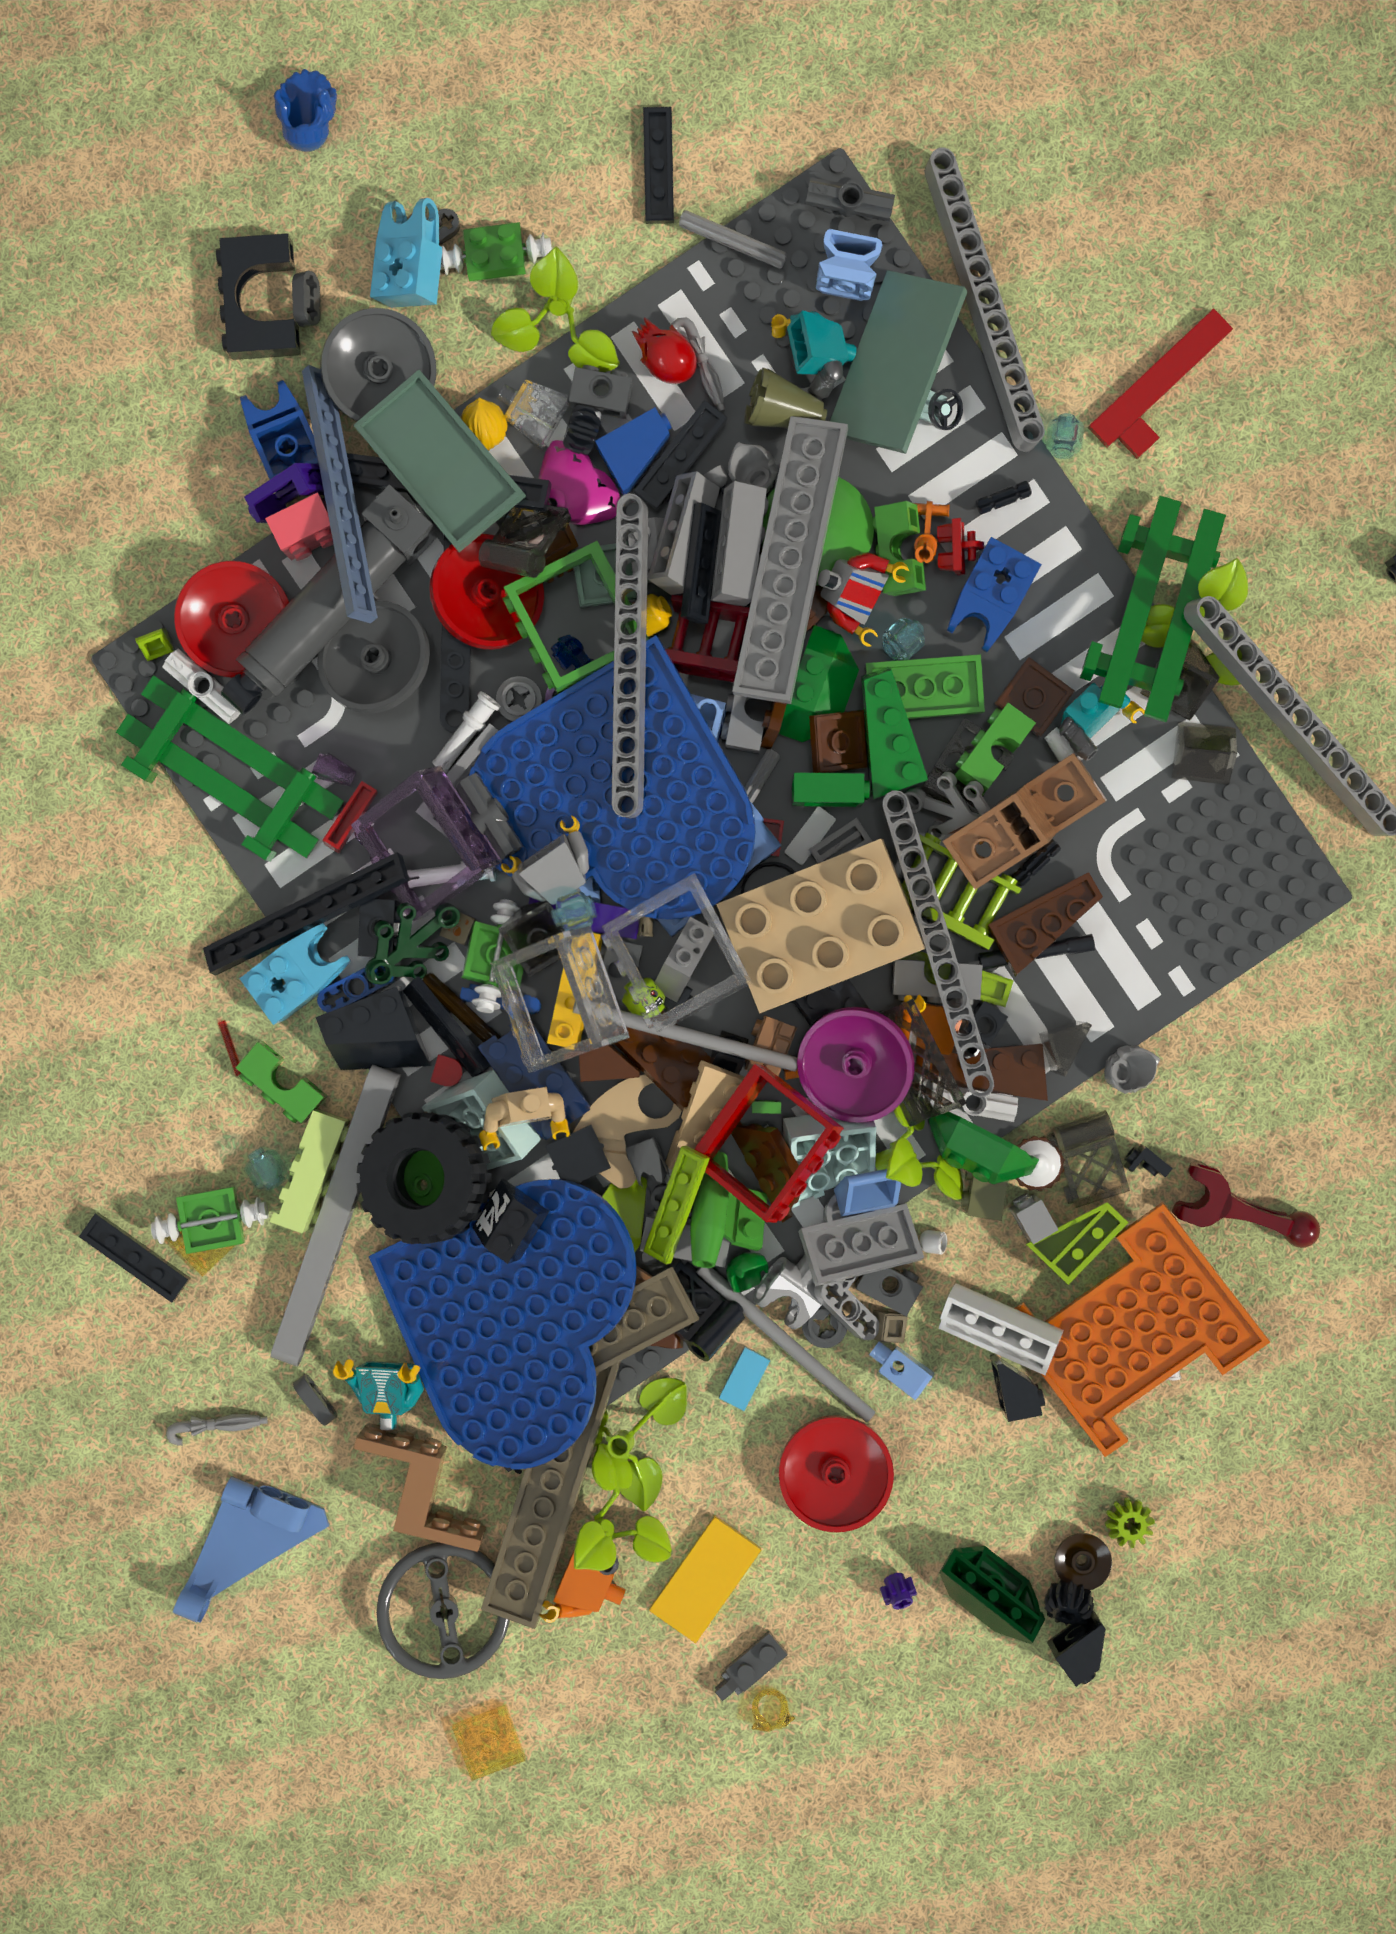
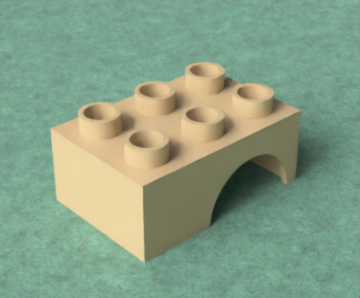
M878 839L716 904L759 1014L925 949L922 935L884 839Z

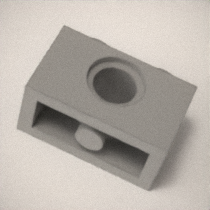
M1025 1193L1012 1201L1014 1205L1009 1207V1210L1025 1238L1032 1244L1058 1231L1043 1201L1034 1194L1029 1196L1028 1193Z

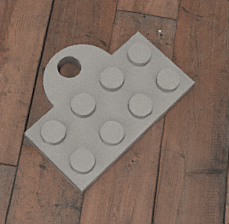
M834 1194L825 1206L823 1213L824 1223L804 1227L798 1231L815 1286L921 1261L924 1258L907 1203L841 1217Z

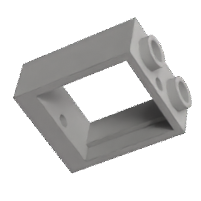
M692 917L687 921L655 980L656 985L665 996L675 1002L681 996L716 930Z

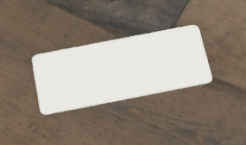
M817 807L789 844L785 854L800 865H803L811 855L808 849L822 840L836 819L821 807Z

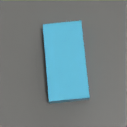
M744 1346L719 1395V1399L745 1411L770 1359Z

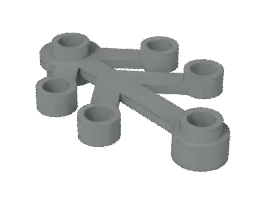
M944 772L937 779V786L941 791L945 792L952 805L927 797L921 788H909L904 794L909 800L912 813H917L922 808L951 817V819L945 822H934L928 830L929 834L942 840L946 834L969 824L990 810V807L982 797L984 789L979 782L971 781L963 790L964 796L973 802L979 814L971 812L956 789L957 779L951 772ZM943 779L948 780L950 785H947ZM970 788L975 789L977 794L972 793ZM901 799V805L904 808V801ZM935 828H938L942 834L938 833Z

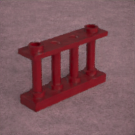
M683 594L681 596L672 595L671 602L674 612H678L679 617L672 645L665 650L678 673L734 682L750 608L711 601L708 624L705 625L700 650L694 654L682 650L690 621L680 617ZM719 620L735 622L728 655L724 659L712 657L710 654Z

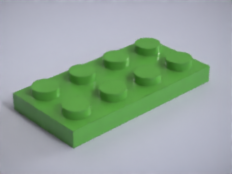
M981 654L865 664L866 674L886 667L892 670L908 719L985 712Z

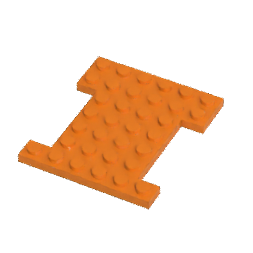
M1163 1202L1116 1235V1238L1132 1259L1045 1321L1064 1331L1046 1375H1041L1104 1457L1128 1442V1437L1112 1417L1205 1353L1223 1376L1270 1343L1268 1337ZM1024 1302L1014 1308L1035 1317Z

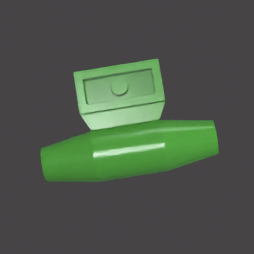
M718 1151L713 1160L728 1172V1157L725 1153ZM706 1172L703 1175L692 1208L690 1225L691 1255L694 1266L713 1268L716 1265L723 1237L731 1242V1245L755 1251L760 1250L763 1245L765 1221ZM751 1190L767 1204V1195L765 1193Z

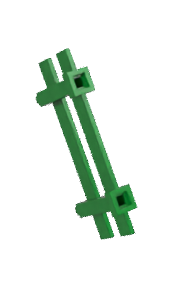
M1159 496L1150 528L1139 525L1141 517L1130 514L1117 550L1118 552L1129 554L1132 547L1143 552L1113 653L1109 655L1101 652L1103 644L1092 641L1079 678L1091 681L1093 675L1104 677L1105 680L1098 702L1119 709L1122 707L1128 685L1148 690L1150 695L1143 716L1167 722L1174 695L1179 697L1184 680L1180 679V674L1193 633V628L1184 617V608L1190 601L1201 598L1198 591L1199 581L1211 568H1216L1221 552L1216 551L1226 515L1204 508L1194 541L1172 535L1182 502ZM1166 557L1186 563L1187 567L1156 669L1136 663L1135 660Z
M153 675L141 695L164 709L165 712L154 729H151L132 715L127 714L116 733L140 748L135 758L126 756L121 766L144 781L153 783L158 775L153 771L157 762L159 761L258 826L260 829L255 837L247 835L241 845L265 861L271 862L277 852L272 847L277 839L303 857L308 858L320 839L292 822L291 818L301 803L305 802L330 820H333L345 801L316 783L315 779L317 776L302 767L299 772L196 704L197 697L187 690L182 689L181 692H178ZM185 723L285 789L275 807L271 808L171 742L182 724Z

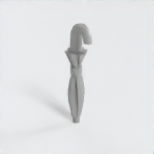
M677 318L671 325L676 330L680 327L685 329L689 343L695 351L697 362L700 364L702 384L714 405L717 406L718 411H725L719 377L713 366L709 363L708 356L705 353V336L700 338L694 322L689 318Z
M231 1414L216 1420H204L191 1416V1421L175 1422L167 1428L166 1437L169 1443L183 1446V1438L176 1437V1433L191 1432V1435L195 1436L205 1430H246L261 1424H268V1417Z

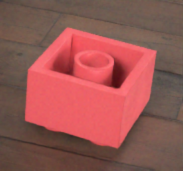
M318 492L265 518L281 551L291 561L294 559L300 561L309 557L312 554L311 551L320 546L326 548L333 545L326 502Z

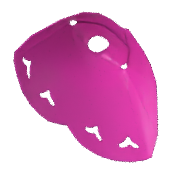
M552 441L545 452L539 472V479L549 480L552 484L549 498H554L557 501V508H553L548 502V512L561 520L565 519L568 523L577 525L593 524L615 517L617 514V503L621 497L612 479L605 472L593 467L588 455L577 454L567 448L557 452L555 446L559 449L565 448L563 441ZM573 454H575L576 458L581 460L582 462L580 463L577 461H573ZM597 478L600 479L601 484L606 485V487H598ZM611 496L613 497L612 503L615 505V508L608 505Z

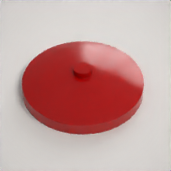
M481 534L460 552L451 544L438 558L431 573L430 598L436 616L450 634L463 643L476 648L500 649L513 645L522 639L515 625L519 620L515 612L511 614L508 612L502 598L506 597L505 586L531 573L526 572L514 547L516 544L505 538L491 534ZM543 583L518 595L534 626L540 618L543 609Z
M240 561L213 563L193 574L184 584L178 595L174 611L177 637L187 655L201 668L219 676L233 678L237 674L242 675L245 669L236 660L237 657L245 651L253 640L284 609L289 601L279 583L261 568Z
M824 1416L804 1424L789 1438L779 1462V1484L786 1504L802 1522L821 1531L847 1532L866 1525L883 1510L893 1488V1463L885 1442L870 1426L848 1416Z

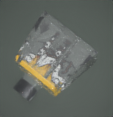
M528 380L523 382L519 391L505 384L497 397V400L509 406L505 414L507 421L542 450L546 447L569 407V396Z

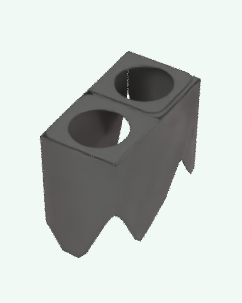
M656 1138L648 1139L625 1149L637 1182L642 1188V1173L657 1185L663 1182L667 1173L668 1175L670 1174Z

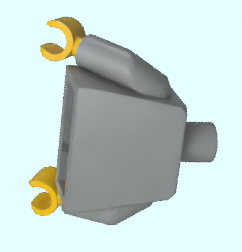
M571 815L574 821L571 828H566L564 821H560V827L569 834L568 837L565 834L561 835L524 862H521L518 857L509 856L513 860V868L510 869L507 864L502 863L501 869L506 873L513 874V881L525 896L542 902L548 901L552 905L565 898L570 906L575 909L586 900L579 887L586 883L589 858L588 849L582 834L578 831L580 823Z

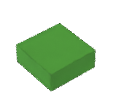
M754 1100L752 1103V1113L781 1114V1101Z

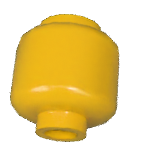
M655 594L647 595L646 634L650 637L666 628L670 624V617L672 616L671 607L666 599Z

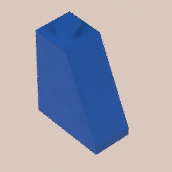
M656 407L595 440L596 448L622 495L629 494L670 440L668 430L672 428L665 413L659 415Z

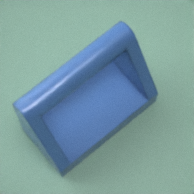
M887 1169L845 1176L834 1188L841 1217L895 1207L899 1199L901 1182L887 1179Z

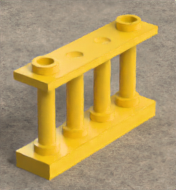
M573 928L571 930L547 1040L548 1044L576 1049V1047L580 1046L586 1016L573 1013V1006L576 998L590 1002L594 976L604 938L601 934Z

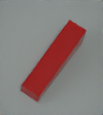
M361 781L323 838L324 845L340 854L378 793L376 789Z

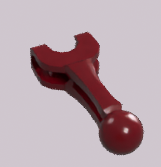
M1198 1162L1190 1163L1187 1171L1194 1180L1205 1185V1193L1200 1200L1194 1203L1177 1201L1173 1206L1172 1213L1178 1219L1198 1227L1211 1226L1222 1218L1244 1220L1284 1235L1288 1243L1298 1248L1309 1247L1318 1240L1320 1224L1312 1214L1305 1211H1297L1288 1215L1286 1212L1271 1210L1253 1204L1231 1192L1227 1180L1217 1168Z

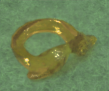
M765 1689L754 1697L752 1702V1714L755 1721L752 1725L753 1730L770 1732L774 1729H783L791 1721L795 1720V1717L789 1713L786 1697L780 1691ZM766 1695H774L781 1702V1712L775 1726H771L758 1710L759 1701Z

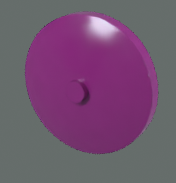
M848 1007L832 1011L813 1024L801 1042L797 1058V1068L805 1093L820 1110L842 1121L864 1123L888 1115L903 1101L910 1089L914 1076V1056L905 1034L888 1017L870 1009Z

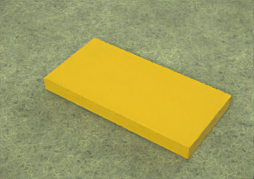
M714 1515L652 1603L649 1611L696 1644L759 1555L761 1547Z

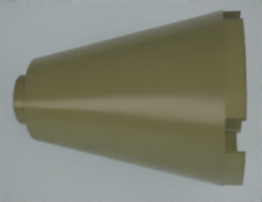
M762 367V370L758 371L749 396H752L750 405H746L744 422L751 426L788 428L791 416L825 421L827 409H824V402L770 369Z

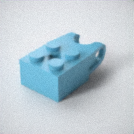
M419 199L409 219H407L403 205L396 201L388 202L383 208L375 245L370 297L391 308L437 305L443 247L439 246V214L437 206L432 199ZM426 206H427V208H428V210H429V218H428V220H427L426 217H425V207H426ZM393 209H395L397 214L396 222L392 217Z
M324 923L281 945L239 978L273 1025L287 1020L318 996L320 991L328 987L351 962L347 955L332 963L324 961L319 956L317 944L328 929Z

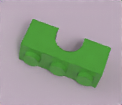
M903 501L874 507L873 527L878 538L876 555L890 560V564L904 562L909 568V571L899 569L896 572V575L906 579L903 583L895 581L892 573L886 571L889 577L882 589L883 593L898 596L926 591L923 562L920 563L915 559L904 560L900 552L901 544L905 538L920 533L917 505Z
M1007 703L1002 710L999 708L994 710L987 720L991 724L986 732L981 729L971 742L975 746L972 752L969 754L965 751L955 764L959 768L955 774L956 779L966 786L971 781L979 782L984 789L982 796L1004 768L1002 764L994 759L991 747L995 745L1003 746L1013 753L1036 724V722L1010 703Z
M258 1041L237 1065L236 1069L241 1072L239 1077L248 1085L253 1086L255 1084L263 1091L261 1096L272 1105L277 1103L285 1109L282 1113L293 1123L299 1121L301 1124L306 1122L310 1118L312 1111L317 1109L328 1095L308 1078H302L292 1089L282 1087L276 1079V1071L284 1061V1058L264 1041Z

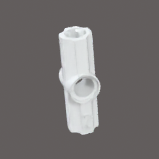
M177 649L167 657L162 668L185 686L192 695L199 698L228 724L237 719L241 713L221 696V691L224 687L214 677L210 676L180 649ZM208 679L210 683L208 691L199 693V683L202 680Z
M932 1082L928 1107L934 1108L936 1105L944 1110L972 1116H982L1014 1122L1018 1097L990 1093L986 1097H979L980 1104L977 1109L969 1110L966 1106V1099L972 1093H970L968 1088ZM975 1090L976 1092H979V1093L985 1092V1091Z

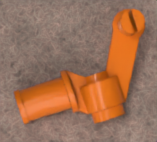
M927 501V504L914 503L918 507V515H926L924 534L918 536L914 543L915 558L920 563H928L934 560V556L937 553V539L930 534L932 516L949 517L950 504H933V501Z

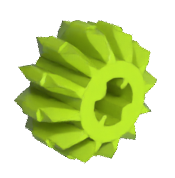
M1128 1497L1124 1498V1506H1121L1118 1501H1114L1113 1504L1117 1509L1116 1512L1112 1510H1107L1106 1512L1111 1518L1105 1522L1106 1528L1111 1529L1108 1533L1110 1538H1117L1119 1546H1123L1128 1542L1130 1548H1135L1136 1540H1139L1142 1545L1145 1544L1146 1540L1143 1535L1152 1536L1153 1531L1148 1526L1155 1524V1520L1149 1517L1151 1513L1149 1507H1142V1502L1139 1499L1135 1500L1132 1504ZM1133 1518L1135 1524L1131 1523L1132 1527L1127 1528L1124 1523H1129L1127 1519Z

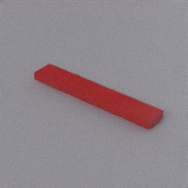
M1213 308L1094 420L1088 429L1108 448L1218 345L1233 328Z

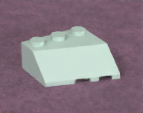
M491 1070L458 1082L426 1103L422 1109L428 1113L433 1112L454 1117L456 1122H463L470 1127L469 1133L472 1136L477 1135L479 1137L480 1132L484 1130L485 1112L489 1103H492V1098L509 1092L495 1071ZM530 1122L498 1127L496 1134L500 1142L499 1148L495 1149L493 1143L489 1144L485 1151L482 1146L480 1147L482 1153H487L490 1163L486 1164L487 1170L523 1159L541 1140Z
M810 1115L783 1118V1138L799 1165L825 1130V1127ZM831 1117L844 1128L839 1134L841 1136L840 1141L822 1158L824 1160L823 1165L816 1173L809 1176L805 1182L807 1186L804 1192L800 1195L798 1203L794 1204L792 1208L800 1206V1201L812 1196L815 1199L824 1196V1191L836 1187L845 1176L875 1171L876 1125L874 1121L853 1123Z

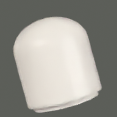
M934 1230L922 1232L919 1237L922 1251L942 1255L947 1247L946 1233Z

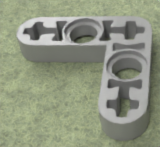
M858 1276L814 1286L816 1299L855 1337L863 1340H872L877 1336L879 1332L878 1319L848 1290ZM827 1285H828V1286H831L829 1290H830L835 1296H838L836 1299H835L834 1297H832V1296H828V1295H827V1293H828V1291L826 1290ZM846 1301H850L852 1311L845 1317L842 1313V1306ZM857 1319L867 1322L866 1327L868 1329L866 1332L864 1331V1326L856 1321Z

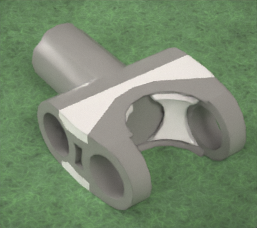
M806 1255L802 1257L797 1265L785 1257L779 1258L770 1267L769 1273L764 1275L754 1294V1303L762 1308L780 1297H791V1304L788 1307L789 1311L784 1320L785 1325L791 1329L800 1328L822 1305L814 1294L815 1284Z

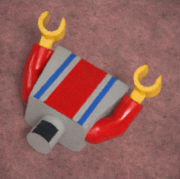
M866 552L850 557L849 560H837L832 571L825 569L820 572L818 584L823 587L821 597L828 601L826 609L833 622L851 635L853 633L857 634L859 641L869 647L872 645L864 641V635L868 632H871L876 637L878 635L873 629L869 627L862 628L859 624L865 625L889 577L886 571L892 573L895 581L903 583L906 579L896 575V572L899 569L909 571V568L904 562L890 564V560Z

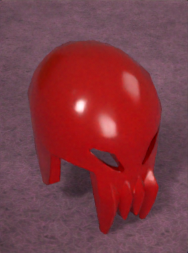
M644 317L645 325L640 324L641 329L637 328L638 333L632 331L642 350L643 357L640 359L656 379L674 385L688 381L694 375L697 364L696 354L692 345L673 325L669 327L670 330H660Z

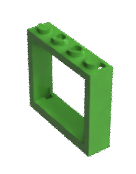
M598 541L504 587L506 597L502 599L510 614L515 612L519 620L515 625L522 639L528 637L532 645L529 648V652L535 664L541 662L545 670L542 677L549 690L554 688L557 695L614 661V651L560 677L518 595L591 559L615 605V573ZM625 596V604L631 605L627 596ZM629 621L625 625L630 635L637 629L636 621Z

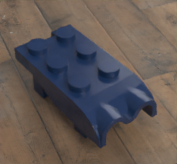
M527 1014L511 1023L509 1027L512 1030L500 1039L494 1035L478 1046L509 1093L547 1087L548 1093L560 1094L564 1101L565 1118L568 1125L590 1110L591 1105ZM552 1119L530 1122L544 1140L552 1137L550 1126Z

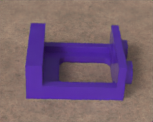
M294 463L246 495L244 498L248 504L249 513L256 523H267L265 518L287 508L286 504L300 495H313L317 492L319 495H324L319 464ZM291 481H293L291 484H289L288 486H286L285 488H283V489L280 490L279 492L275 493L276 491H278L279 489H281L282 487H284L285 485H287L288 483H290Z

